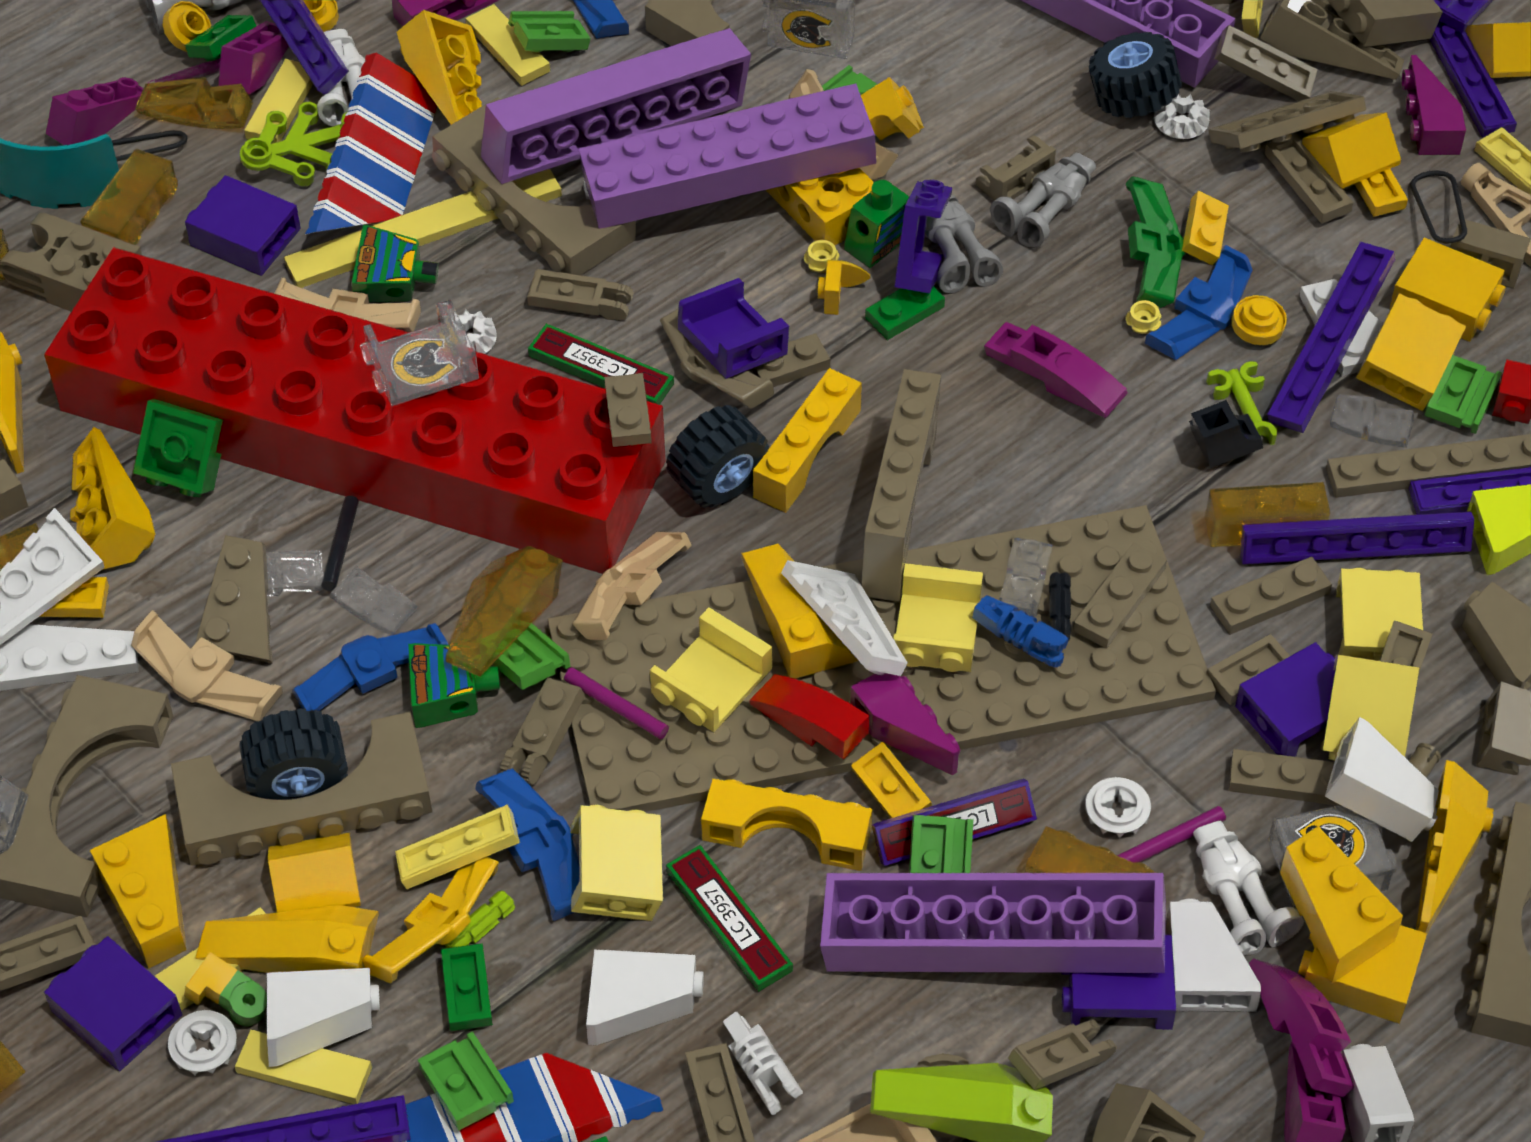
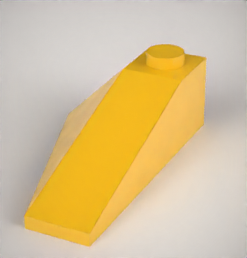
M423 10L396 32L401 46V53L406 63L451 125L482 107V102L477 97V89L481 86V77L476 74V66L481 63V54L471 25Z
M0 331V440L16 473L19 474L24 472L22 383L17 366L23 364L15 343L8 345L3 333Z
M93 427L73 453L72 490L78 492L76 506L71 509L70 520L77 523L76 532L103 561L105 567L103 569L134 562L143 550L151 546L156 534L149 509L101 430Z
M779 544L741 553V558L789 677L796 679L859 661L782 575L781 572L787 560H794Z
M1449 760L1445 762L1437 788L1439 790L1435 805L1437 808V819L1428 834L1416 930L1427 934L1476 850L1482 831L1490 832L1494 812L1493 808L1487 807L1489 791L1456 762Z
M331 905L206 921L195 958L205 960L211 952L226 963L239 965L240 969L264 973L365 968L362 961L363 957L370 953L379 912L343 905Z

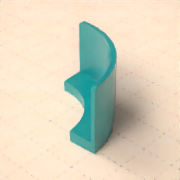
M108 134L80 143L51 147L22 145L0 138V193L10 199L16 196L30 201L31 206L58 209L59 204L80 203L81 207H87L113 200L125 194L112 139Z

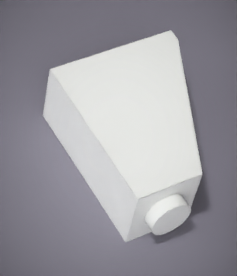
M1359 717L1340 742L1325 797L1412 842L1423 829L1429 831L1437 819V808L1435 805L1439 790L1368 721Z
M1183 899L1178 902L1170 901L1166 923L1167 935H1172L1176 1011L1257 1012L1261 994L1260 982L1212 902H1200L1196 899Z
M594 949L586 1022L588 1045H599L693 1013L694 997H702L704 972L696 971V956Z
M370 968L267 973V1047L269 1067L280 1066L372 1028L371 1011L380 1010L379 985H370Z
M1358 1044L1343 1050L1341 1055L1354 1084V1088L1343 1097L1353 1142H1407L1414 1124L1413 1112L1386 1046L1372 1047L1368 1044Z

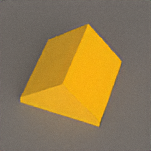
M1531 22L1467 25L1465 31L1491 78L1531 76Z
M1387 112L1362 114L1356 116L1351 121L1339 123L1302 140V144L1341 189L1396 167L1401 163V157Z
M350 832L330 837L303 840L299 843L284 846L275 845L268 847V865L277 912L331 905L361 906Z

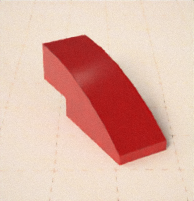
M774 674L750 699V705L811 747L818 742L843 760L869 733V715L826 690L791 677Z

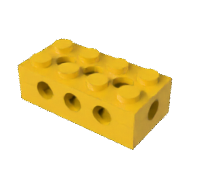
M855 168L767 189L766 191L814 241L827 240L837 245L846 240L851 208L871 192L874 182L860 168Z

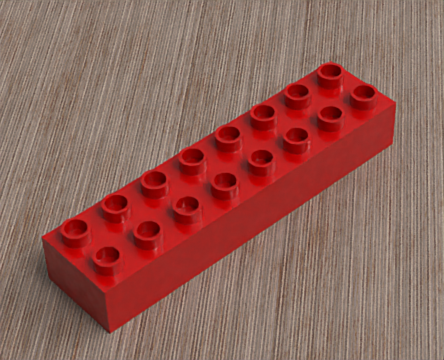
M115 247L112 248L44 353L60 411L141 435L148 400L157 399L222 419L216 453L221 454L222 460L345 497L354 496L359 501L601 574L616 564L666 462L663 405L647 401L652 443L613 447L606 390L604 388L445 343L444 350H440L436 355L437 365L451 363L457 368V371L434 386L424 388L407 386L401 383L392 372L393 357L402 347L410 343L437 340Z

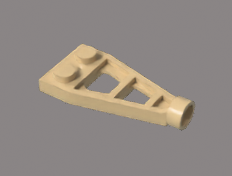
M1481 163L1471 166L1464 174L1461 185L1471 192L1472 198L1497 229L1528 237L1521 226L1531 220V195L1495 177ZM1507 199L1523 207L1524 210L1513 218H1508L1498 208L1497 204ZM1531 240L1524 257V262L1530 267Z

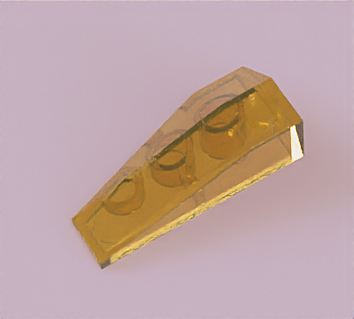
M526 546L492 561L471 583L446 655V662L480 677L557 598L563 560L543 550Z

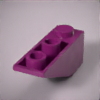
M1411 55L1408 69H1403L1401 78L1402 89L1408 91L1406 114L1412 115L1410 139L1411 141H1416L1418 155H1460L1466 133L1462 105L1417 55Z
M122 77L116 81L95 84L92 87L70 90L68 93L53 96L45 134L63 145H71L94 139L109 132L147 101L151 93L139 86L137 81Z
M888 673L883 675L873 674L851 686L850 704L869 715V734L873 738L950 775L957 773L960 747L952 734H945L941 729L931 707L927 704L922 705L915 696L914 688L907 677Z

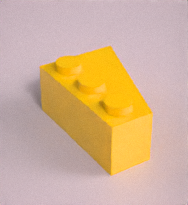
M166 814L90 850L101 881L148 969L187 950L179 897L178 874L175 864L174 841Z
M1319 826L1286 847L1280 874L1300 917L1303 916L1312 934L1311 941L1315 950H1319L1327 967L1326 974L1331 984H1333L1396 940L1403 915Z

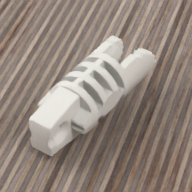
M734 1012L723 1021L734 1039V1042L728 1047L745 1071L771 1115H775L781 1110L778 1098L769 1088L779 1080H781L786 1092L795 1099L803 1094V1091L759 1024L751 1028L746 1019L740 1016L738 1012Z

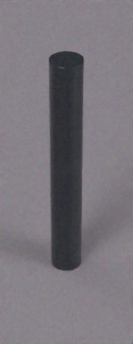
M346 496L343 501L321 583L322 588L327 591H334L337 588L359 500L354 496Z

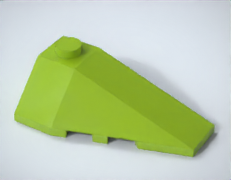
M999 1063L882 1069L876 1070L873 1073L870 1113L978 1142H1044L1052 1135L1053 1095L1046 1086L1034 1090L1014 1067Z

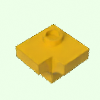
M890 77L861 95L874 134L880 140L897 132L904 133L909 139L924 128L909 90L904 85L899 87Z

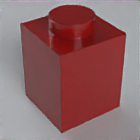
M1506 359L1492 416L1529 424L1531 419L1530 364Z

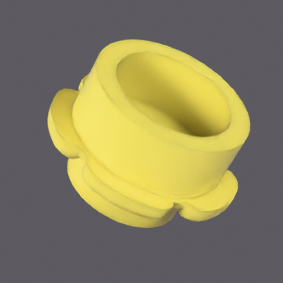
M827 240L814 241L809 245L808 251L804 255V261L806 264H809V269L818 273H826L827 260L839 259V253L835 245Z
M1146 300L1138 301L1132 305L1130 312L1126 314L1127 325L1132 326V330L1136 333L1148 334L1151 331H1156L1161 326V314L1158 306L1153 302Z

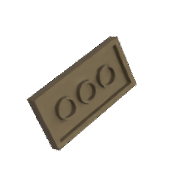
M1330 91L1209 128L1208 130L1212 143L1224 145L1225 149L1239 148L1240 152H1249L1259 149L1261 147L1260 143L1264 141L1282 142L1291 139L1292 133L1300 130L1303 133L1321 130L1324 128L1323 123L1334 121V123L1351 121L1355 118V113L1366 110L1364 96Z

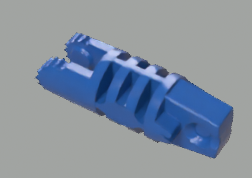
M988 595L983 597L974 607L972 618L994 633L995 636L999 638L1004 637V641L1007 643H1012L1018 649L1023 648L1025 653L1049 666L1058 668L1063 663L1064 653L1062 651L1066 648L1069 640L1063 633L1042 621L1037 622V618L1032 615L1029 616L1023 610L1018 611L1016 606L1009 605Z

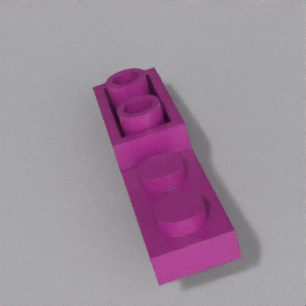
M1005 322L984 345L987 356L1044 381L1047 392L1104 418L1128 394L1127 388L1095 361L1067 342L1033 324L1028 330H1024L1009 322Z
M1253 958L1248 964L1260 982V995L1268 1014V1020L1274 1030L1291 1035L1292 1044L1297 1050L1305 1071V1078L1310 1084L1311 1089L1344 1097L1354 1088L1341 1055V1051L1351 1043V1040L1336 1011L1324 995L1311 982L1298 973L1285 967Z

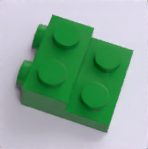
M157 399L148 400L133 473L146 477L145 481L151 485L165 487L170 484L179 487L180 493L191 497H201L203 493L213 491L221 454L216 453L223 420Z

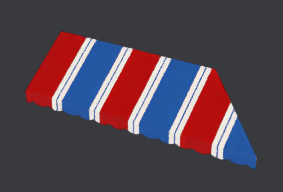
M377 52L365 56L366 61L362 65V73L357 79V87L353 91V99L349 103V111L345 115V123L340 129V137L335 144L336 150L332 153V162L327 168V176L323 180V188L318 194V202L313 209L314 215L310 218L309 228L305 235L383 222L403 215L437 105L415 75Z
M544 1053L498 1070L512 1091L514 1102L509 1105L505 1102L497 1106V1111L459 1131L436 1094L406 1104L411 1140L402 1142H581L588 1139L592 1134H603L610 1130L611 1127H621L628 1124L632 1119L639 1120L649 1116L652 1112H661L663 1107L659 1096L549 1053Z

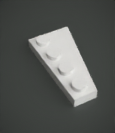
M55 508L48 514L46 522L38 532H33L23 544L24 548L11 563L8 562L0 571V645L105 568L100 557Z
M787 560L781 572L782 575L868 671L877 675L888 673L901 676L907 661L855 574Z
M28 624L0 645V691L75 681L77 675L99 678L139 672L137 651L131 646L134 631Z

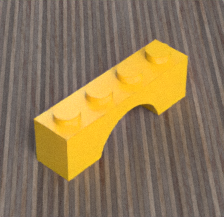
M831 368L827 370L754 468L753 498L785 513L789 510L805 488L812 463L824 442L833 433L843 436L861 411V382Z
M712 778L701 818L702 841L742 848L751 837L763 830L789 828L804 834L815 844L820 855L821 864L862 871L872 827V809L863 807L858 803H839L824 800L812 794L797 795L783 792L775 787H755L745 785L733 779L724 781Z

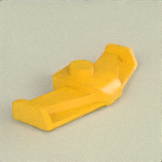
M484 857L460 867L442 897L429 893L404 919L408 929L406 932L373 956L366 954L363 957L362 962L365 968H370V975L387 983H392L397 979L399 970L436 943L444 945L453 941L471 922L468 913L489 878L498 871L499 862L489 857Z

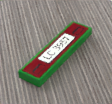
M547 323L528 347L529 357L605 388L604 377L643 373L646 400L659 405L674 385V376Z
M701 845L666 864L668 875L758 992L793 972V963Z

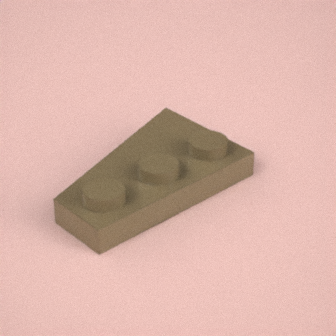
M225 535L196 642L203 637L235 657L273 664L269 636L271 625L267 602L266 546L263 542Z

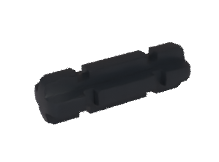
M1054 572L1050 575L1049 623L1051 627L1066 635L1070 640L1071 577L1066 572Z

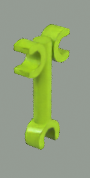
M1250 361L1244 363L1240 368V372L1238 369H1232L1228 372L1222 369H1215L1208 372L1207 385L1221 384V386L1214 388V400L1227 398L1232 390L1243 415L1249 414L1259 435L1267 437L1270 445H1274L1277 430L1274 425L1262 420L1249 393L1260 391L1264 386V376L1250 377L1257 373V362Z

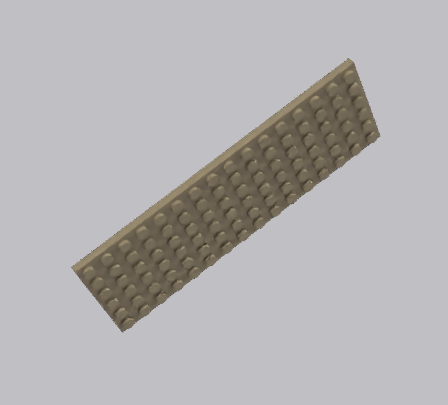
M1147 505L908 550L907 564L983 572L981 599L988 595L1009 605H1014L1018 608V611L1023 610L1029 616L1032 615L1037 618V622L1042 621L1049 626L1050 575L1054 572H1066L1071 577V634L1066 648L1062 651L1064 653L1063 663L1058 668L1049 666L1023 651V648L1018 649L1012 643H1007L1004 641V637L999 638L995 636L994 633L979 622H977L971 672H949L941 668L925 666L905 667L900 677L905 676L909 679L914 688L915 696L922 705L927 704L931 707L936 715L938 725L945 734L950 733L954 736L960 750L1214 700L1216 690L1211 677L1207 674L1206 663L1168 562L1164 572L1107 649L1073 631L1076 618L1133 542L1166 559ZM863 559L822 566L823 568L855 574L862 586ZM750 580L653 598L642 605L624 604L609 629L610 636L607 640L586 639L573 625L578 613L547 618L551 640L569 654L571 667L669 726L666 736L660 740L585 694L571 723L589 806L602 805L608 809L624 811L642 810L648 812L707 800L712 778L724 781L733 779L745 785L766 788L853 771L851 765L882 742L873 738L868 733L843 760L818 742L811 747L750 705V699L774 674L789 677ZM902 593L899 602L869 597L894 639V634L897 631ZM708 607L772 646L771 671L715 732H712L703 725L697 726L686 718L684 713L672 705L666 706L660 703L651 693L650 669L654 665L666 672L700 636L699 617ZM860 661L796 679L826 690L850 703L851 686L874 673L868 671ZM562 666L558 668L561 682L567 683L564 681V676L569 668L565 669ZM885 743L899 762L916 759Z

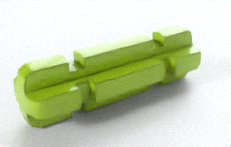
M503 890L495 893L488 899L490 904L484 903L470 915L471 922L453 941L445 944V947L467 946L470 942L474 944L500 923L498 921L499 917L504 919L515 909L513 899Z

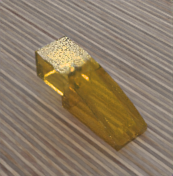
M201 77L145 84L135 109L139 114L179 125L212 129L244 128L253 102L242 84L211 87L207 79Z

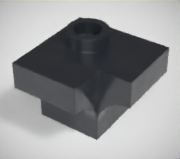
M1227 400L1191 413L1192 420L1189 421L1191 431L1210 468L1263 449L1262 438L1249 414L1235 415Z

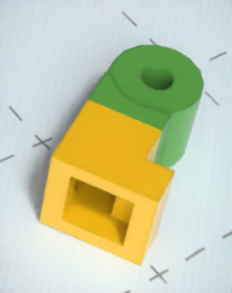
M211 952L185 986L184 996L199 1005L206 996L228 1010L231 1019L241 1026L258 1024L266 1012L267 994L265 990L251 978Z

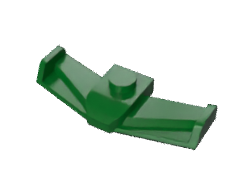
M1132 176L1125 185L1132 194L1141 222L1134 221L1128 228L1130 258L1145 262L1140 292L1136 302L1146 300L1153 302L1158 308H1162L1175 301L1181 260L1185 254L1182 251L1183 237L1180 235L1163 184Z

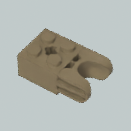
M39 213L30 225L36 243L43 248L29 253L15 250L9 251L0 261V271L5 280L10 284L46 297L47 303L72 312L113 247L142 255L139 246L47 213Z

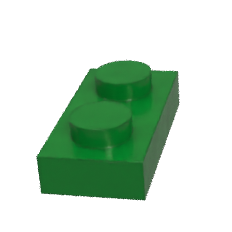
M227 15L185 45L189 58H204L205 61L221 58V48L223 45L256 27L252 15Z
M934 286L931 293L901 288L866 308L865 318L888 341L944 308L945 297Z
M483 943L441 949L450 1031L492 1026Z

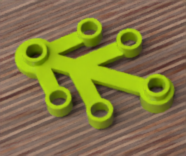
M303 102L298 108V116L286 139L273 143L276 135L286 131L287 117L281 111H271L266 116V125L260 136L248 139L241 147L240 161L250 170L263 171L273 168L292 175L297 185L309 186L314 182V167L310 163H296L281 156L292 154L326 166L327 172V168L332 162V153L315 148V146L338 140L347 112L343 114L340 125L305 134L310 125L318 122L319 114L315 103ZM305 112H311V113H313V114H312V115H306V114H304V113H305ZM278 121L280 124H273L272 122ZM299 173H307L309 175L302 176Z

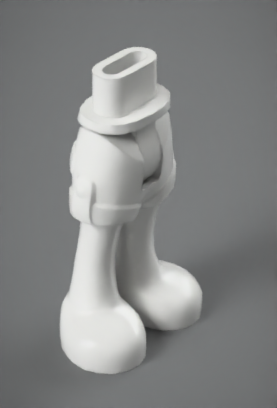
M345 29L324 32L349 70L318 101L317 110L319 117L330 126L340 125L343 114L349 111L343 95L342 82H347L352 100L353 91L357 87V79L362 73L361 68L365 62V58L359 54L354 40L348 36V32Z
M1216 821L1197 828L1193 835L1199 844L1196 853L1201 858L1204 870L1202 877L1208 890L1212 894L1220 895L1233 923V929L1230 933L1242 954L1252 955L1260 952L1266 940L1271 947L1279 946L1298 933L1304 923L1302 916L1300 917L1297 909L1293 907L1279 909L1274 907L1259 878L1262 874L1260 863L1238 841L1235 833L1227 831L1222 821ZM1238 891L1245 893L1259 921L1250 918Z

